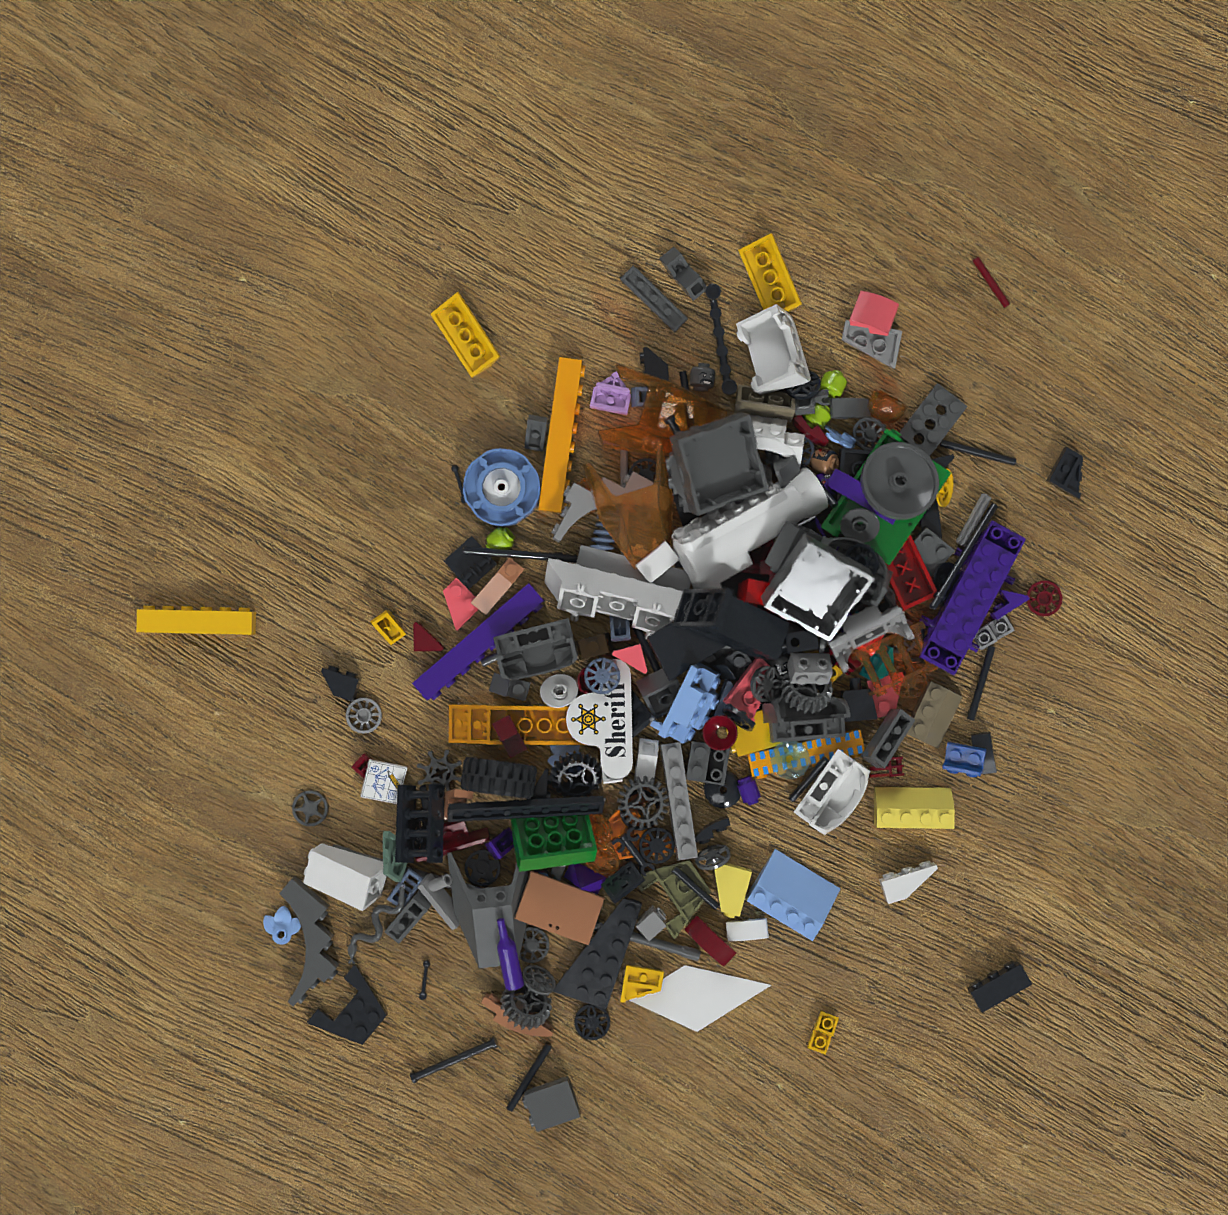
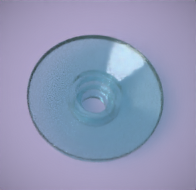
M797 741L781 742L772 751V768L782 778H798L809 767V753ZM791 755L793 757L792 762H787L786 757Z

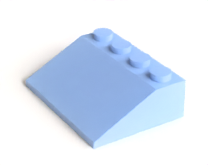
M774 849L745 898L747 902L813 941L821 929L840 888L777 849Z

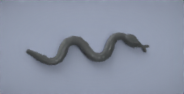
M403 886L400 887L397 907L378 905L373 909L371 917L376 930L375 934L371 936L364 933H356L352 937L348 946V954L351 958L348 962L349 964L351 962L355 964L353 957L358 949L357 940L374 943L382 937L383 928L379 919V913L397 914L401 912L405 903Z

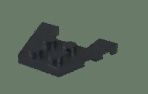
M355 963L344 979L358 990L357 994L335 1020L318 1008L307 1023L363 1045L388 1013L376 994L373 993L368 985V981Z

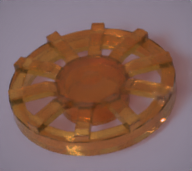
M589 814L594 838H596L597 848H602L611 841V834L613 832L609 825L610 822L606 820L603 814Z

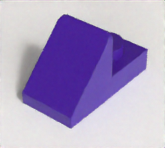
M999 590V594L1005 604L1003 602L998 603L993 607L994 611L989 614L993 620H998L1030 598L1027 595Z

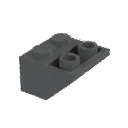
M691 740L686 780L724 786L730 748L718 751L710 748L706 742Z

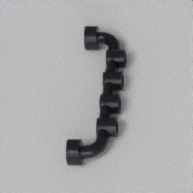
M710 284L707 286L705 294L710 300V318L714 324L713 337L717 342L716 355L719 357L721 366L719 374L723 378L721 390L725 395L730 396L736 392L737 384L734 380L730 379L731 367L728 365V349L725 346L723 337L725 330L721 325L720 317L722 312L718 307L717 301L721 295V288L717 284Z

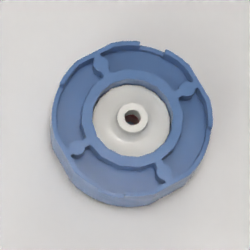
M491 449L483 453L468 466L464 477L463 495L471 510L482 521L494 526H512L533 513L538 505L541 493L540 477L528 459L521 453L509 449ZM501 485H505V489L503 491H500L499 489Z

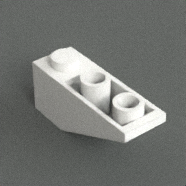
M925 861L920 863L919 867L913 869L910 866L901 869V872L897 874L890 872L882 875L883 878L879 879L885 901L891 904L907 899L938 869L937 865L934 862Z

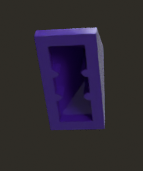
M581 863L569 865L564 875L567 880L578 888L594 894L599 893L602 887L601 884L606 879L604 875Z

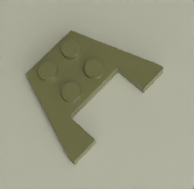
M690 859L656 868L655 870L645 871L647 875L643 876L645 881L638 886L642 892L659 881L680 913L666 922V928L673 939L677 938L680 931L686 926L704 900L671 871L677 866L705 892L711 893V890Z

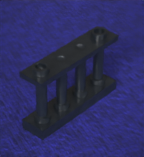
M429 784L428 791H416V786L397 785L396 863H414V857H427V863H443L445 785ZM429 798L428 810H416V799ZM415 818H428V829L415 830ZM415 837H427V849H414Z

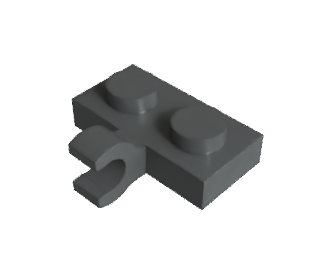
M821 390L809 399H795V414H815L816 403L823 406L829 405V391Z

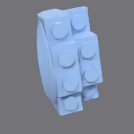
M702 663L691 665L664 723L654 720L650 726L659 730L658 735L663 738L670 736L681 743L691 741L696 733L694 729H703L705 723L711 718L709 717L710 713L718 706L719 700L717 698L719 694L715 690L721 682V679H719L721 673Z

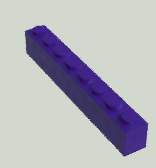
M528 583L412 684L427 701L430 699L434 701L442 694L440 691L445 686L449 688L456 682V676L459 674L463 676L471 669L469 666L471 663L481 661L485 657V651L488 649L492 651L496 648L493 637L514 632L513 627L517 624L523 625L529 619L527 615L532 611L534 613L538 612L543 607L542 603L545 600Z

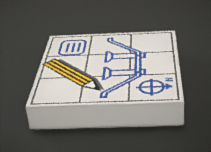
M369 759L360 797L397 804V785H403L407 766Z

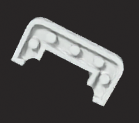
M776 304L736 323L738 329L736 332L737 337L741 342L743 341L748 345L756 376L752 378L751 387L755 393L762 395L802 385L811 380L794 320L787 311Z

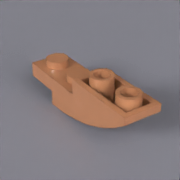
M486 993L481 1001V1004L495 1012L493 1021L510 1030L541 1037L552 1036L554 1032L553 1025L547 1020L536 1029L533 1027L528 1030L525 1027L521 1030L520 1025L514 1027V1022H508L509 1017L503 1016L505 1010L501 1009L502 1003L500 998L493 993Z

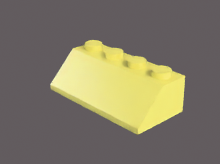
M874 787V826L877 828L954 829L955 808L951 788Z

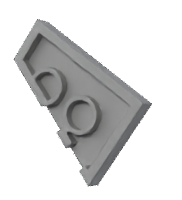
M845 320L841 340L888 367L895 369L902 331L890 329L888 336L869 333V328L852 326L848 320Z

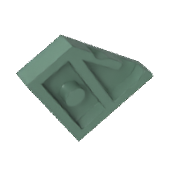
M383 831V874L395 882H401L407 863L395 862L396 835L390 831Z

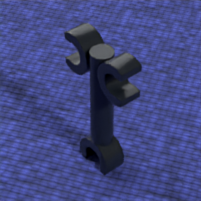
M629 826L624 834L611 839L610 842L612 845L620 842V846L616 849L618 853L624 851L626 846L639 864L640 873L643 876H647L644 868L647 866L652 870H655L652 863L645 861L632 843V841H637L640 836L638 833L630 836V832L634 830V827Z

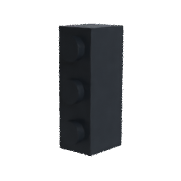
M1016 960L1015 962H1007L1004 968L999 971L994 970L988 973L987 978L972 982L970 984L971 987L967 988L978 1009L983 1013L1029 987L1032 983L1022 965Z

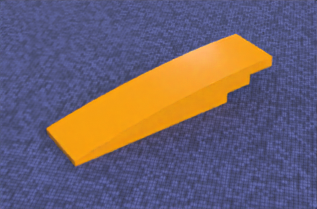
M449 704L448 743L503 745L492 723L510 715L525 745H585L576 741L567 728L566 715L569 706L554 708L546 705Z

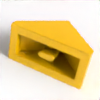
M390 610L384 611L370 621L390 645L406 635Z

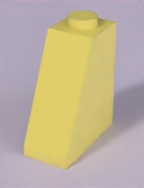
M726 863L714 869L721 912H724V916L730 918L740 917L752 871L748 868Z

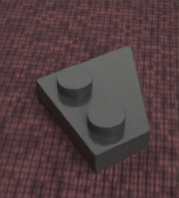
M926 526L913 539L930 577L934 575L937 567L945 563L955 552L951 546Z

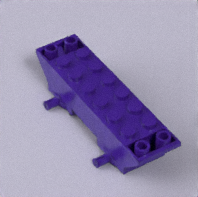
M994 521L989 523L963 564L952 590L936 617L931 620L923 614L921 615L918 622L928 626V630L923 640L924 644L919 656L920 658L954 676L968 649L977 653L980 645L972 641L1003 582L1005 581L1010 585L1014 583L1015 578L1009 576L1008 573L1026 538ZM957 547L954 555L959 557L963 550Z

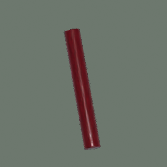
M979 256L976 257L972 262L1003 308H1006L1010 305V302Z

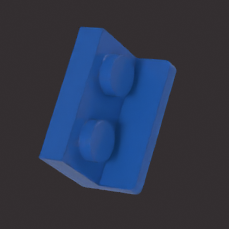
M948 742L942 769L953 774L958 772L966 773L969 777L981 776L984 771L987 749Z

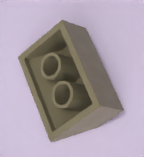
M738 384L734 413L742 412L753 416L779 418L791 422L795 414V399L790 397L785 391H774L760 395L755 393L751 386Z
M927 680L911 714L915 721L907 734L939 748L962 696Z

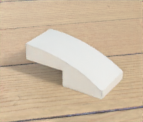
M767 918L726 922L728 941L769 938Z

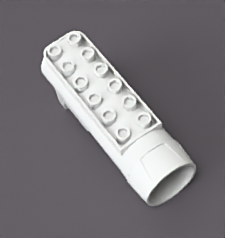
M806 467L800 469L801 472L784 488H781L779 481L773 484L767 480L769 490L745 499L731 501L723 507L707 512L701 518L693 519L685 527L674 530L671 536L675 553L680 558L679 562L689 576L693 588H722L720 585L722 581L753 564L749 552L779 536L786 521L799 524L803 519L816 516L827 509L828 500L825 491L813 472Z

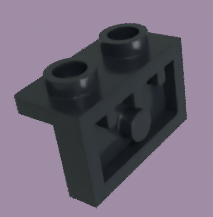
M630 861L622 865L615 874L608 876L601 886L612 902L616 904L643 883L645 879L639 872V868Z

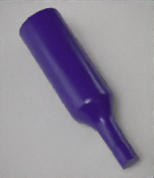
M499 918L497 919L500 940L497 944V952L505 989L517 990L523 987L524 981L516 943L508 936L505 919Z

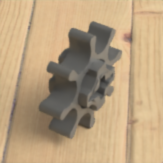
M449 749L445 750L442 759H437L433 751H429L428 755L431 757L430 765L417 764V768H422L427 773L426 778L419 780L418 784L422 785L424 782H430L432 784L445 785L447 791L452 790L449 786L451 780L461 782V777L455 775L454 768L463 763L462 760L454 764L450 763L447 758L450 753ZM438 768L440 770H444L446 768L448 769L443 774V777L441 775H436L433 777V775L438 771Z

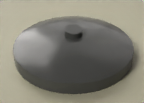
M894 442L877 448L867 458L861 471V488L867 502L878 513L891 519L908 520L921 515L933 504L938 494L939 477L933 461L924 451L908 443Z

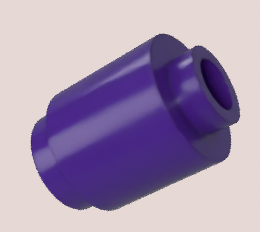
M752 775L737 780V787L743 803L753 805L759 802L758 798L761 797V794Z

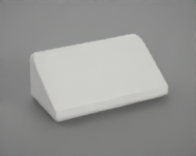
M664 541L638 562L636 567L652 583L678 562L680 558L674 549Z

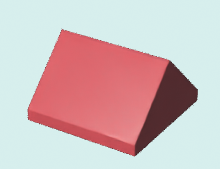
M641 644L613 651V656L642 673H647Z

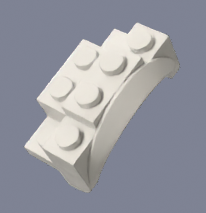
M750 415L757 440V449L772 451L786 458L795 456L800 467L805 434L786 432L787 420Z
M838 749L794 813L808 822L811 827L826 835L841 825L857 807L865 793L870 770Z

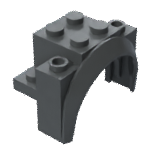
M569 618L493 637L501 678L516 680L549 673L573 665L578 659V651Z

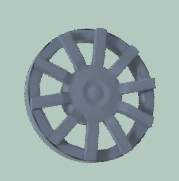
M606 658L593 660L585 669V684L592 692L597 694L612 692L620 681L618 666ZM602 661V668H599L596 662ZM605 662L611 664L607 669H605ZM592 664L595 665L597 671L590 669ZM614 667L616 672L609 673V670ZM588 671L593 673L594 676L587 677ZM617 674V680L610 678V676ZM595 679V683L591 686L588 680ZM608 681L615 683V685L611 688ZM598 683L600 684V690L594 689ZM603 684H606L607 691H603Z

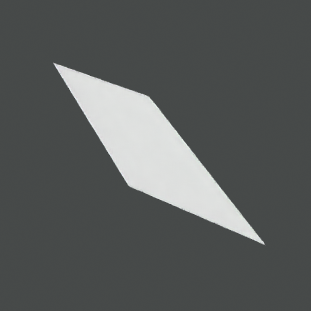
M684 965L663 979L660 992L650 993L640 998L630 999L629 1001L698 1032L771 985Z

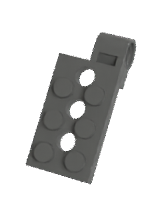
M937 383L899 431L901 434L900 438L903 442L918 447L930 457L968 406ZM936 406H943L945 414L939 415L936 412ZM926 420L933 422L934 428L932 430L925 427ZM914 435L922 437V444L914 442Z

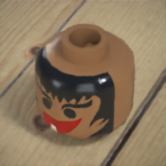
M820 448L812 454L810 464L817 473L833 474L834 470L838 469L840 461L835 451Z

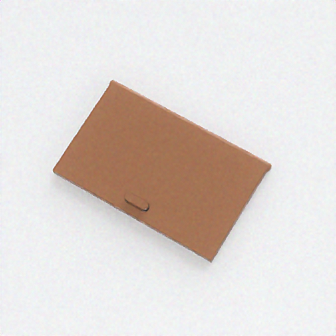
M530 871L514 919L589 945L605 897Z

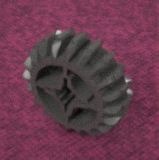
M788 671L782 678L780 686L781 696L785 697V703L790 702V708L796 707L797 711L801 709L804 711V714L807 711L813 714L815 710L820 712L822 708L827 707L831 701L833 693L831 681L823 685L796 684V688H794L793 684L790 683Z
M637 776V783L634 784L632 779H630V787L626 784L623 785L626 792L619 791V794L624 797L617 798L619 803H623L618 806V810L624 809L620 815L621 817L628 815L625 819L627 823L633 819V827L639 822V827L643 828L646 822L647 827L650 828V821L657 825V817L660 820L664 819L660 813L667 814L668 812L663 806H669V802L664 801L669 798V795H662L666 788L658 789L661 786V782L658 781L654 785L655 779L653 777L647 782L648 778L644 776L643 782H641L639 776ZM643 787L652 788L658 796L645 795ZM637 789V798L628 803L630 794ZM642 796L645 800H648L645 809L641 804H638ZM659 801L655 812L649 815L650 806ZM629 808L641 809L644 817L633 815Z
M525 984L517 990L504 989L500 999L502 1003L501 1009L505 1010L503 1016L509 1017L508 1022H514V1027L520 1025L521 1030L525 1027L528 1030L533 1027L536 1029L544 1024L550 1016L552 1009L550 1003L552 999L546 995H535L533 991L529 992V988ZM524 993V995L515 996V994ZM538 1012L535 1015H528L529 1013Z

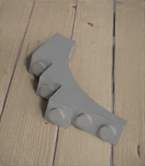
M634 471L630 475L627 474L622 482L624 487L605 477L601 481H596L592 489L595 491L594 493L576 483L572 486L568 485L563 493V496H565L563 502L570 506H565L560 516L563 519L560 524H555L551 532L554 534L552 539L559 543L567 530L579 518L590 511L607 505L633 503L664 512L674 494Z

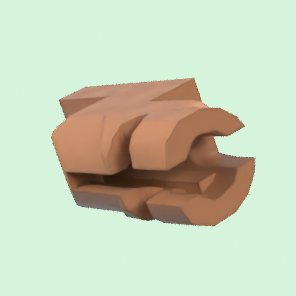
M459 789L446 791L444 820H448V804L467 803L468 800L473 799V791Z

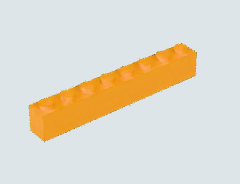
M559 357L538 507L539 511L561 514L562 510L567 506V503L563 502L565 499L563 493L567 486L570 485L567 473L571 472L573 461L569 460L570 453H574L575 442L572 441L573 434H577L578 423L575 422V415H579L580 404L577 403L578 396H582L583 385L580 384V379L585 376L586 366L582 365V360Z

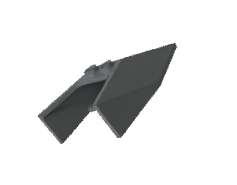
M447 853L449 872L452 877L451 890L454 913L479 969L500 966L497 952V944L500 940L497 919L499 918L505 919L508 936L516 943L519 957L526 923L516 920L514 917L528 881V871L519 872L516 864L513 881L510 885L471 890L467 888L453 854Z

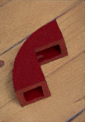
M696 916L684 929L701 948L723 967L737 953L726 940L716 934L699 916Z

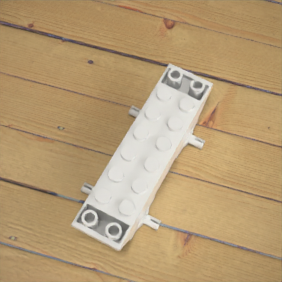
M551 558L548 559L544 581L558 601L557 609L572 613L570 617L572 621L574 617V622L578 621L579 615L594 618L595 612L633 621L632 628L646 632L645 639L674 621L683 591L675 590L671 587H663L654 583L639 581L635 578H627L615 573H607L598 569H591L579 564H571Z

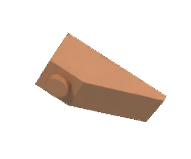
M510 557L507 558L472 600L471 604L486 615L524 569Z

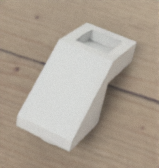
M639 739L634 783H637V776H639L641 782H643L644 776H647V782L652 777H655L659 741Z

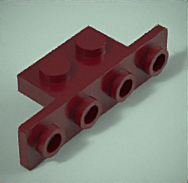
M465 821L444 823L443 856L453 851L464 850L467 847L489 841L488 827L469 832ZM415 857L416 862L427 861V857Z

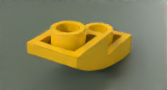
M820 1011L807 1048L826 1055L839 1017Z

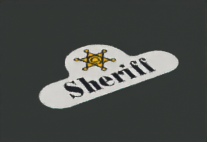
M612 659L611 661L618 666L620 671L618 686L608 694L588 693L577 697L568 708L566 723L570 734L576 741L585 745L599 747L603 772L610 778L620 779L629 774L633 764L630 668L625 662ZM605 662V669H607L611 664ZM612 667L609 673L616 672L615 668ZM617 674L610 676V678L617 680ZM608 681L610 687L612 688L615 685V683ZM603 684V691H607L606 684Z

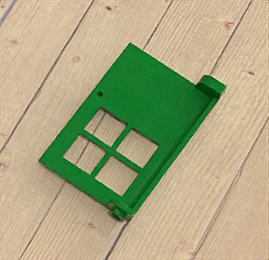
M886 429L869 456L877 448L885 444L894 442L905 443L900 438L901 434L894 429L890 431ZM933 461L939 477V492L952 472ZM863 465L854 477V479L860 482ZM842 495L837 507L833 508L821 528L832 536L838 537L842 534L840 523L843 516L853 509L866 508ZM924 513L912 519L896 520L893 525L878 517L880 529L877 536L864 544L872 546L883 561L890 565Z

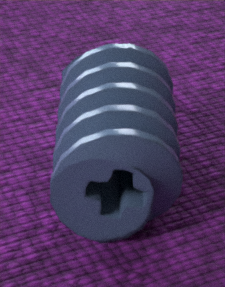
M599 510L603 515H597L601 522L595 523V526L600 529L593 531L598 537L591 539L596 544L590 545V547L604 551L612 550L614 547L610 545V542H616V539L611 536L618 534L613 528L619 527L615 520H620L621 517L612 512Z

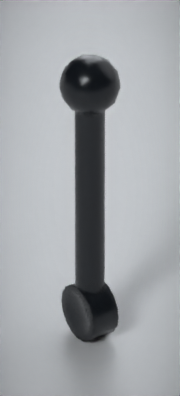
M453 465L451 467V470L455 473V477L461 492V502L466 503L463 495V486L458 473L459 467L457 465Z
M429 960L423 962L422 991L419 994L421 1000L427 997L425 990L428 967L430 966Z

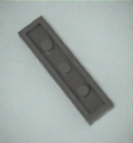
M634 265L620 278V281L674 333L688 320Z

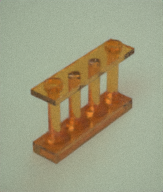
M923 620L909 626L914 634V641L920 653L924 644L920 630L926 628ZM895 633L850 654L853 661L859 659L860 662H863L875 690L868 692L869 696L875 694L876 697L888 693L886 689L924 671H927V673L933 672L938 667L924 660L926 666L916 670L903 643L905 642L904 637ZM891 643L897 646L909 674L900 678L886 651L888 650L887 645ZM874 651L880 654L892 682L883 686L869 659L871 657L870 653Z

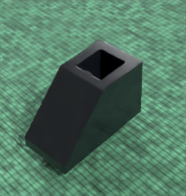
M643 347V352L640 353V364H644L645 372H641L642 383H646V387L669 386L668 364L648 347Z
M328 665V668H322L321 672L333 696L354 701L362 680L357 677L358 674L350 671L346 673L339 672L340 668Z

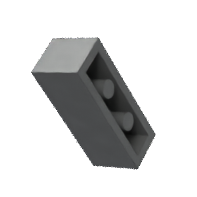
M890 709L861 757L875 768H885L915 719L902 709Z

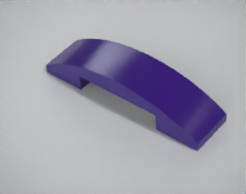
M838 469L834 470L826 484L827 487L873 512L886 522L894 524L896 519L885 517L870 506L863 494L860 481Z

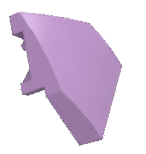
M617 371L602 382L596 383V387L593 388L590 408L627 415L631 394L629 388L620 379Z

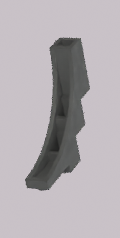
M296 876L279 893L290 904L297 915L306 945L303 974L295 992L288 1000V1003L292 1006L297 1002L301 1004L308 996L305 992L309 988L313 990L320 980L322 982H325L328 978L332 980L339 972L336 968L340 965L325 952L332 945L333 941L331 939L334 934L318 921V919L322 921L329 913L326 910L330 905Z

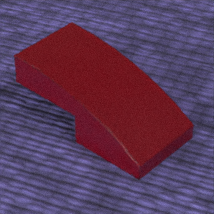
M801 415L794 418L793 425L801 434H805L807 439L825 448L828 446L829 439L818 425L811 429Z

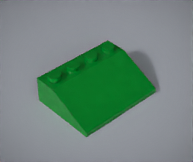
M589 815L511 819L515 857L519 872L595 861L597 846Z

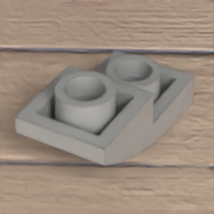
M1004 615L1000 619L992 620L979 628L974 640L977 645H980V650H983L1015 631L1008 617Z

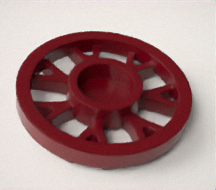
M1038 581L1032 584L1026 593L1030 598L1026 601L1028 608L1038 616L1053 615L1062 605V592L1053 582ZM1042 584L1043 591L1039 592L1037 585ZM1049 585L1054 587L1051 593L1046 591ZM1031 591L1037 593L1036 598L1030 597ZM1058 594L1059 600L1053 601L1052 595ZM1036 600L1038 605L1032 608L1030 603ZM1051 603L1056 607L1053 611L1048 607ZM1040 606H1045V613H1039Z

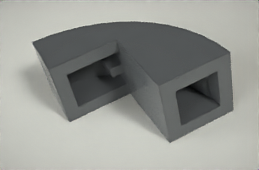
M672 247L659 258L671 277L693 301L706 291L707 286L701 276L687 264L683 255L675 247Z

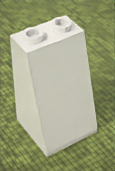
M319 844L310 850L308 865L304 870V884L361 911L365 910L382 896L386 875L383 874V861L325 844Z

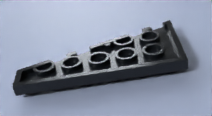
M628 897L621 899L604 924L601 925L594 937L591 938L589 945L584 947L570 968L563 974L553 992L607 1009L642 902Z

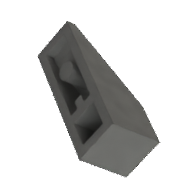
M420 890L385 930V933L398 944L432 906Z

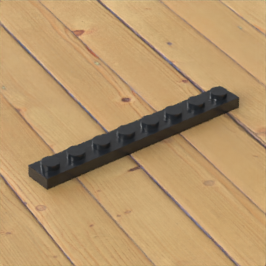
M603 796L454 803L448 804L447 818L448 822L602 814L604 798Z

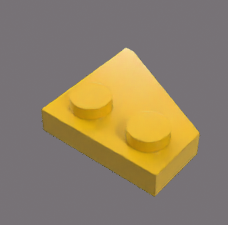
M626 964L620 1002L624 1003L633 998H640L650 993L660 992L664 971Z

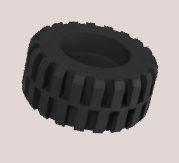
M466 757L463 763L460 786L462 790L531 799L534 796L537 769L531 765Z

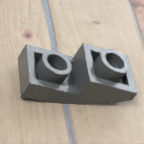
M832 398L830 399L831 418L862 419L866 416L871 417L870 399Z

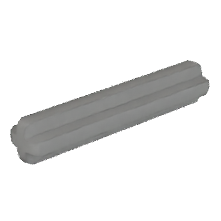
M981 494L956 540L957 544L966 546L991 501L989 495Z

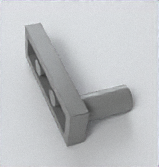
M429 873L417 887L451 930L456 929L460 924L454 913L453 899L444 889V887L452 884V877L449 874H445L435 878L432 873Z

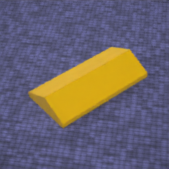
M772 233L738 250L763 310L777 304L785 311L790 312L802 305Z
M459 292L455 293L430 314L471 378L492 366L501 357Z

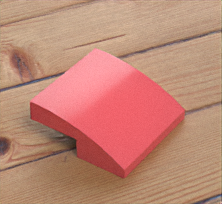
M860 291L849 320L850 325L869 328V333L888 336L899 304L881 295Z

